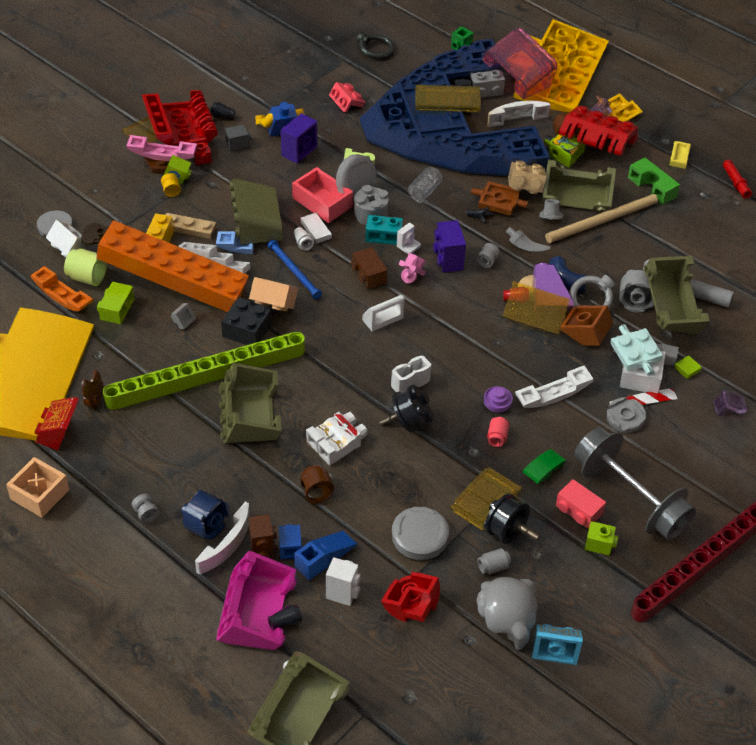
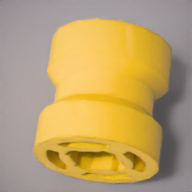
M168 173L161 178V184L166 196L175 197L179 195L181 188L175 174Z

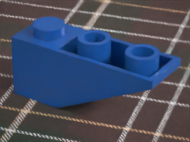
M344 531L312 540L295 552V568L309 581L330 566L333 557L341 558L356 547L357 543Z

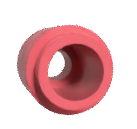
M496 417L490 421L487 439L488 443L494 447L503 446L507 440L510 424L505 418Z

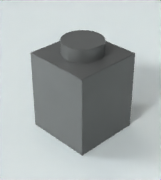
M244 125L225 128V140L230 151L249 148L251 135Z

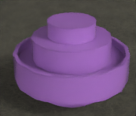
M492 387L485 392L484 405L493 412L507 411L512 405V394L504 387Z

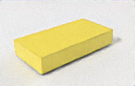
M675 141L669 166L686 169L691 144Z

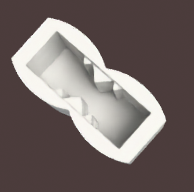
M418 356L411 359L408 364H401L392 370L391 387L395 392L403 393L407 391L410 385L420 387L430 381L431 363L424 356Z

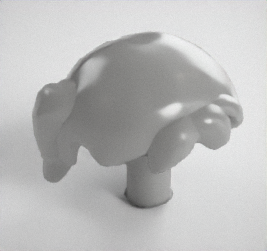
M500 577L492 581L483 582L476 600L479 614L482 618H485L489 630L494 633L507 634L508 639L514 641L515 649L522 650L529 641L530 632L536 622L538 604L534 594L536 590L534 582L530 579L518 580L511 577Z

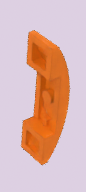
M45 266L30 275L31 279L43 292L65 308L80 311L93 302V298L81 290L76 292L59 281L56 273Z

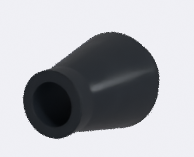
M219 101L218 103L214 102L211 108V115L219 118L233 119L236 110L229 108Z
M291 604L277 613L268 616V623L271 629L296 626L302 621L299 607L297 605L292 606Z

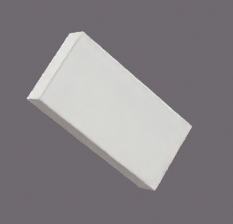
M317 213L301 218V224L314 238L316 244L332 238L331 232Z

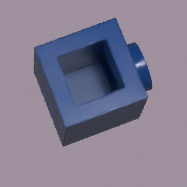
M288 524L279 526L280 559H294L295 552L301 549L300 525Z

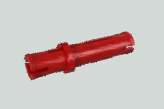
M732 160L724 161L722 166L733 181L734 188L740 192L743 199L750 198L752 191L748 187L746 179L742 178Z

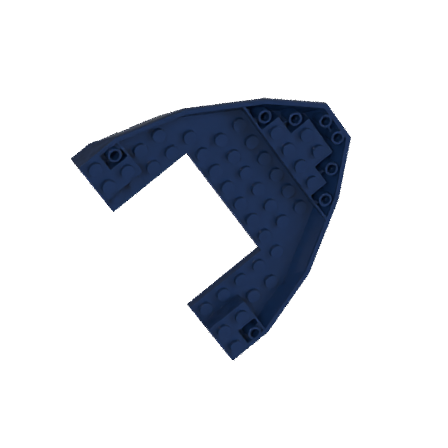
M493 39L478 40L472 45H464L461 49H453L435 56L406 77L401 78L360 118V124L367 142L405 158L462 173L509 176L511 163H516V161H523L526 165L531 166L539 164L543 166L542 168H545L546 172L547 163L550 160V156L535 125L471 134L448 79L468 77L472 73L493 70L505 72L506 65Z

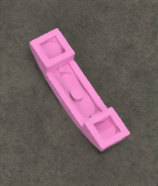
M130 135L127 143L128 150L138 155L161 161H170L172 154L184 160L194 157L197 147L196 143L180 142L179 146L148 143L147 137Z

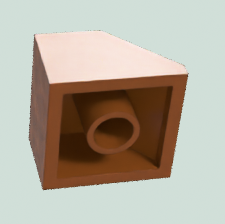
M608 305L574 306L560 326L561 331L581 345L599 346L613 325Z

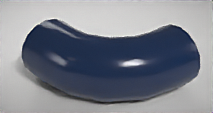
M556 256L549 261V265H554L568 290L571 289L578 279L586 276V274L570 271L563 257ZM586 284L582 285L577 292H585Z

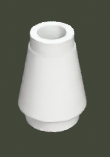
M296 228L294 235L298 247L305 251L310 250L314 245V238L303 228Z

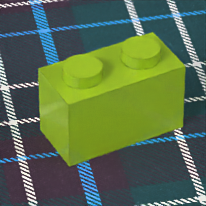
M116 282L111 283L110 287L105 290L102 301H99L97 305L100 320L122 324L135 300L133 286Z

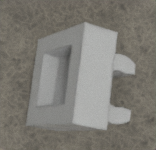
M183 303L171 315L173 322L177 323L180 329H185L196 319L188 303Z

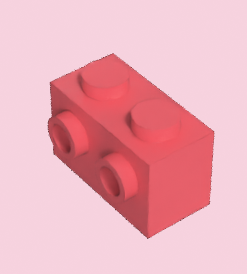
M572 479L558 493L555 506L561 512L575 519L577 523L589 529L591 521L596 522L603 515L606 501Z

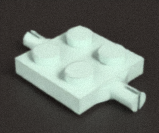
M625 324L621 325L619 330L622 336L611 338V345L627 371L643 368L647 376H652L655 371L652 369L651 364L662 361L663 355L646 328L630 332Z

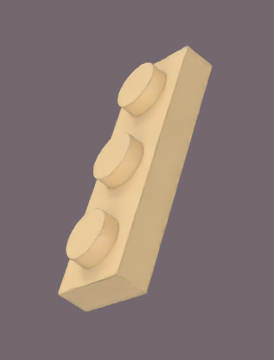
M166 213V215L173 218L174 232L211 239L216 230V222Z

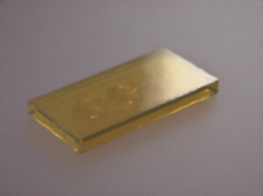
M416 85L415 109L480 112V87Z

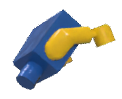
M282 102L280 106L272 107L266 117L265 115H256V125L260 124L268 128L270 137L281 135L280 132L284 126L301 113L304 114L303 108L295 109L293 104Z

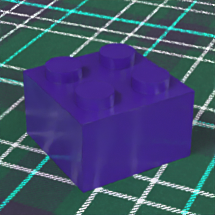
M301 113L281 129V156L297 164L317 148L316 120Z
M458 220L437 222V230H434L436 243H433L434 254L437 253L438 266H441L443 273L464 270L466 243Z

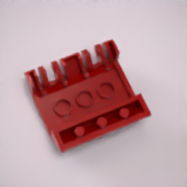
M191 90L190 101L161 103L158 93L142 95L155 137L165 145L179 146L180 142L190 143V140L206 137L207 143H209L218 135L217 128L201 90Z
M577 106L569 112L559 130L560 136L572 139L576 128H580L581 131L578 134L577 142L581 143L583 140V144L595 148L598 146L600 150L604 148L607 138L612 139L608 152L612 153L614 150V154L618 156L623 155L626 143L633 145L638 140V126H635L632 122H623L618 120L617 117L605 116L600 111H590L585 106Z

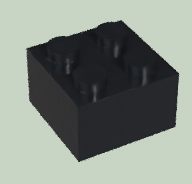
M238 297L221 321L222 337L245 345L260 342L272 324V308Z

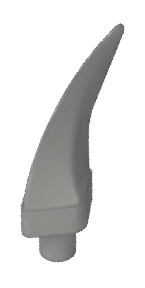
M511 227L506 230V233L511 236L509 241L520 249L539 252L551 248L550 246L531 241L521 230L515 231Z

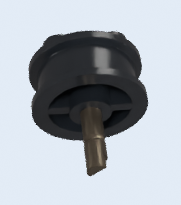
M415 385L408 386L407 391L403 393H394L392 402L395 413L381 419L380 424L386 423L389 425L399 420L404 428L412 433L417 431L421 425H430L435 417L429 405L430 399L428 394L422 392Z
M511 493L505 494L499 500H494L489 507L490 512L483 525V528L489 535H497L503 544L512 542L521 532L536 542L541 537V534L526 526L530 515V506L527 503H519Z

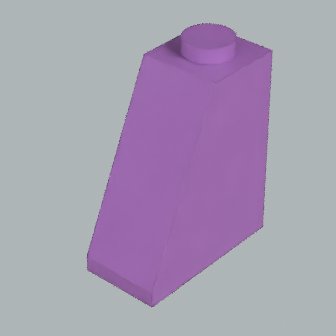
M547 263L535 265L533 270L534 312H570L574 306L573 300L554 265H548Z

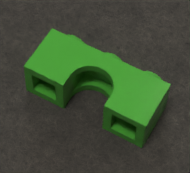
M644 157L630 165L628 178L638 186L652 184L651 195L655 194L659 203L664 205L677 198L680 184Z

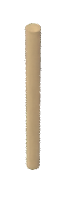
M655 194L573 223L545 235L548 243L558 241L654 205L658 202V198Z

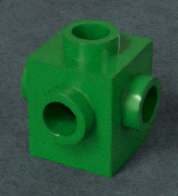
M463 26L452 32L451 48L458 50L464 45H472L474 32Z

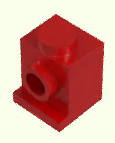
M206 137L190 140V143L197 144L194 157H192L195 165L211 163V151Z

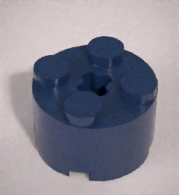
M203 490L197 491L190 502L184 504L181 509L184 528L204 539L216 538L226 525L223 523L225 516L229 517L230 513L227 502Z

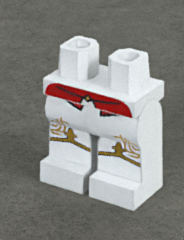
M337 412L334 414V417L328 418L318 427L314 428L312 426L306 429L308 444L317 453L319 452V455L331 466L355 448L357 449L361 446V440L367 436V428L363 424L354 428L352 425L356 423V418L351 412L344 415Z

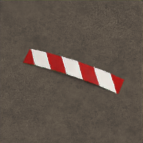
M673 388L659 390L658 393L645 392L625 397L629 400H637L642 405L678 399Z

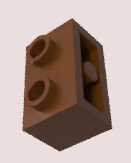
M372 247L352 254L351 267L353 271L357 272L360 282L364 283L367 289L387 283V268Z
M270 514L248 517L251 551L273 560L274 551L278 550L276 526L271 525Z

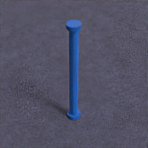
M271 240L268 243V248L273 250L311 293V297L315 300L319 299L322 291L316 289L278 246V242Z

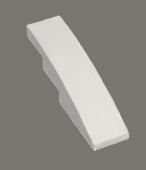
M183 242L178 246L244 274L250 270V262L234 261L233 254L217 252L216 245Z

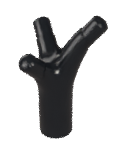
M489 207L483 210L467 209V216L478 217L486 223L487 221L484 216H493L494 212H487Z

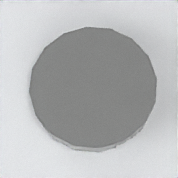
M49 211L39 217L37 229L42 236H47L56 220L69 223L73 227L72 218L64 211Z
M625 397L612 401L606 413L610 426L623 433L638 431L646 419V411L643 405L637 400H629Z

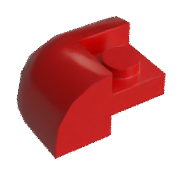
M411 572L410 576L403 577L400 580L395 579L391 583L381 603L385 610L398 620L407 622L408 618L424 622L429 611H435L440 596L439 578Z

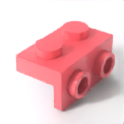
M336 82L329 96L343 112L347 113L351 105L364 107L366 102L361 98V94L353 89L354 87L351 84Z

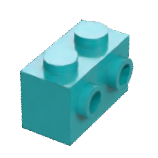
M368 215L365 242L397 245V231L402 228L403 218Z

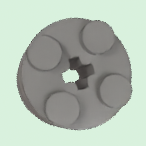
M364 185L355 194L354 216L357 217L358 222L366 225L368 215L388 217L389 197L386 190Z
M628 270L620 282L619 300L624 305V308L631 312H644L645 309L654 306L648 278L642 270Z

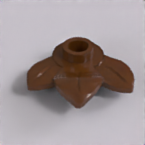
M94 370L91 381L82 380L83 402L90 409H95L100 404L104 389V383L101 381V375L97 370Z

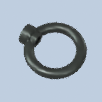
M360 32L357 36L356 42L359 43L361 52L367 57L386 59L392 56L395 51L393 41L384 35H367L364 32ZM371 40H378L386 43L389 46V50L384 53H375L369 51L365 46Z

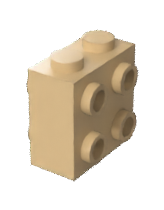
M523 161L512 162L508 176L509 186L517 191L525 189L532 194L543 193L547 177L545 168H542L543 166L539 164L526 165Z

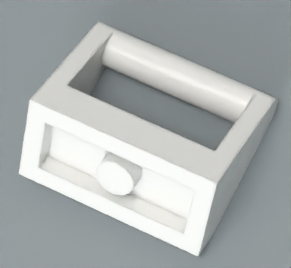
M399 295L369 308L363 314L362 320L373 332L403 319L404 297Z

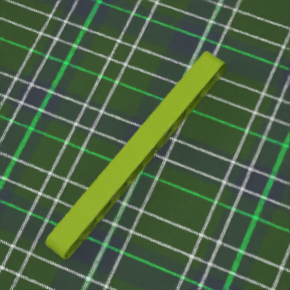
M292 332L106 385L103 389L105 406L108 409L116 410L225 378L226 370L230 369L232 363L262 368L300 357L305 352V337L300 332Z

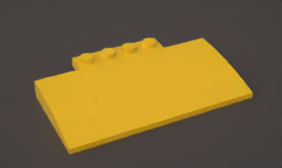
M553 19L542 40L528 35L519 51V54L538 61L540 67L530 74L510 67L508 74L520 78L513 97L522 101L550 103V109L571 112L579 105L609 40Z
M20 307L9 333H0V436L36 441L38 435L34 432L38 422L43 423L44 421L41 418L44 408H49L54 400L66 399L93 332L94 324L59 314Z

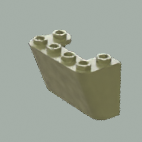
M233 178V181H230L231 206H233L235 223H238V227H235L236 237L240 238V244L270 242L271 240L282 241V223L275 187Z
M232 363L230 369L226 370L225 380L219 386V394H221L219 408L222 409L220 424L223 426L220 438L223 439L224 444L274 441L278 439L282 431L281 416L276 415L273 420L272 397L278 387L277 371Z

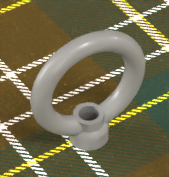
M604 275L602 278L585 276L578 279L572 285L569 295L573 300L574 306H580L576 299L578 289L586 283H595L605 292L606 298L603 305H608V309L611 307L613 301L611 288L615 284L609 276Z

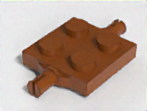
M488 181L486 187L482 190L474 187L471 190V194L480 196L478 208L485 209L489 207L490 211L511 216L516 206L524 208L528 206V201L519 199L520 191L513 190L510 186Z

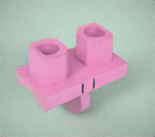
M411 253L408 254L405 262L400 260L399 265L405 267L401 273L402 280L406 283H413L417 278V273L424 276L426 271L422 270L426 260Z

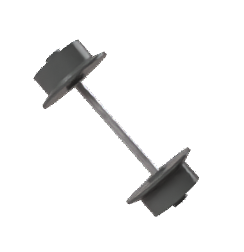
M602 427L590 431L580 441L574 453V457L583 464L581 469L582 475L585 478L593 477L610 465L657 506L646 523L645 531L648 534L659 532L667 540H672L680 535L689 526L696 514V508L687 501L688 490L686 488H679L668 495L662 502L659 501L613 460L622 447L623 435L620 432L609 434Z

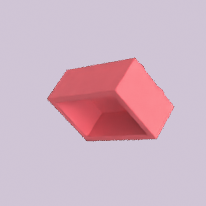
M318 167L292 183L293 199L313 213H317L327 223H330L353 207V191L349 188H343L344 194L339 193L336 180Z

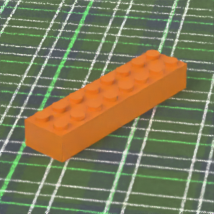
M115 220L112 221L98 244L96 259L226 312L229 311L238 297L241 298L249 277L247 274Z

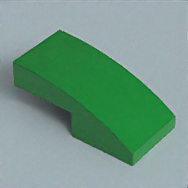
M549 449L533 460L523 470V473L539 484L549 479L553 471L563 467L566 460L554 450Z

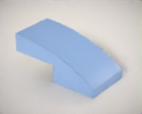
M218 231L217 247L236 253L253 254L254 243L240 244V238L236 237V232Z

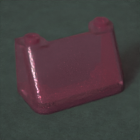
M519 27L510 31L488 49L482 59L491 67L498 62L516 79L515 91L522 99H526L549 88L558 67L556 60Z

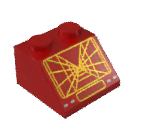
M79 398L54 400L49 408H44L41 415L44 421L43 423L38 422L34 432L38 435L36 443L57 451L59 450Z

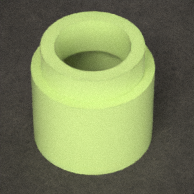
M81 248L78 250L72 249L65 259L64 272L72 280L98 286L105 276L107 263L96 259V252Z

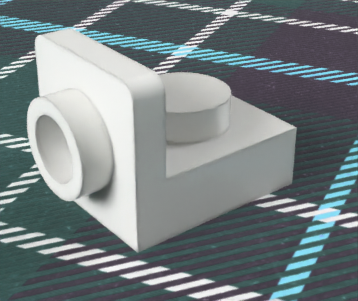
M411 223L397 231V247L407 254H412L421 247V243L414 239L415 226Z

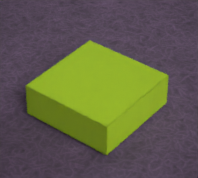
M688 355L675 363L674 368L686 379H689L699 373L702 366Z

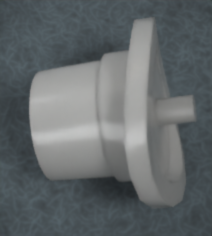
M555 199L545 200L544 209L539 213V217L549 220L562 219L563 213L559 209L560 201Z

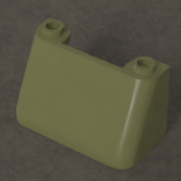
M548 160L542 202L545 203L547 199H555L560 201L559 206L591 210L597 213L611 210L616 168H607L605 173H601L602 170H598V173L564 169V165H561L560 168L556 165V161Z
M692 256L650 258L644 267V274L648 278L657 314V324L661 329L688 335H699L710 322L708 313H703L702 309H697L690 283L693 274L689 273L690 266L694 265Z
M294 652L253 720L248 734L265 745H312L310 742L333 702L339 699L343 700L347 695L349 681L304 653Z

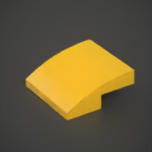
M620 93L601 103L596 108L603 115L617 117L618 120L623 122L629 121L643 112L633 100L628 102Z

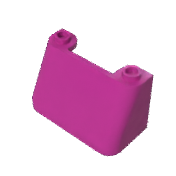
M249 550L235 566L231 574L216 640L225 644L276 650L278 647H281L285 640L283 629H271L268 623V616L277 613L283 608L285 595L289 590L292 591L296 585V569Z

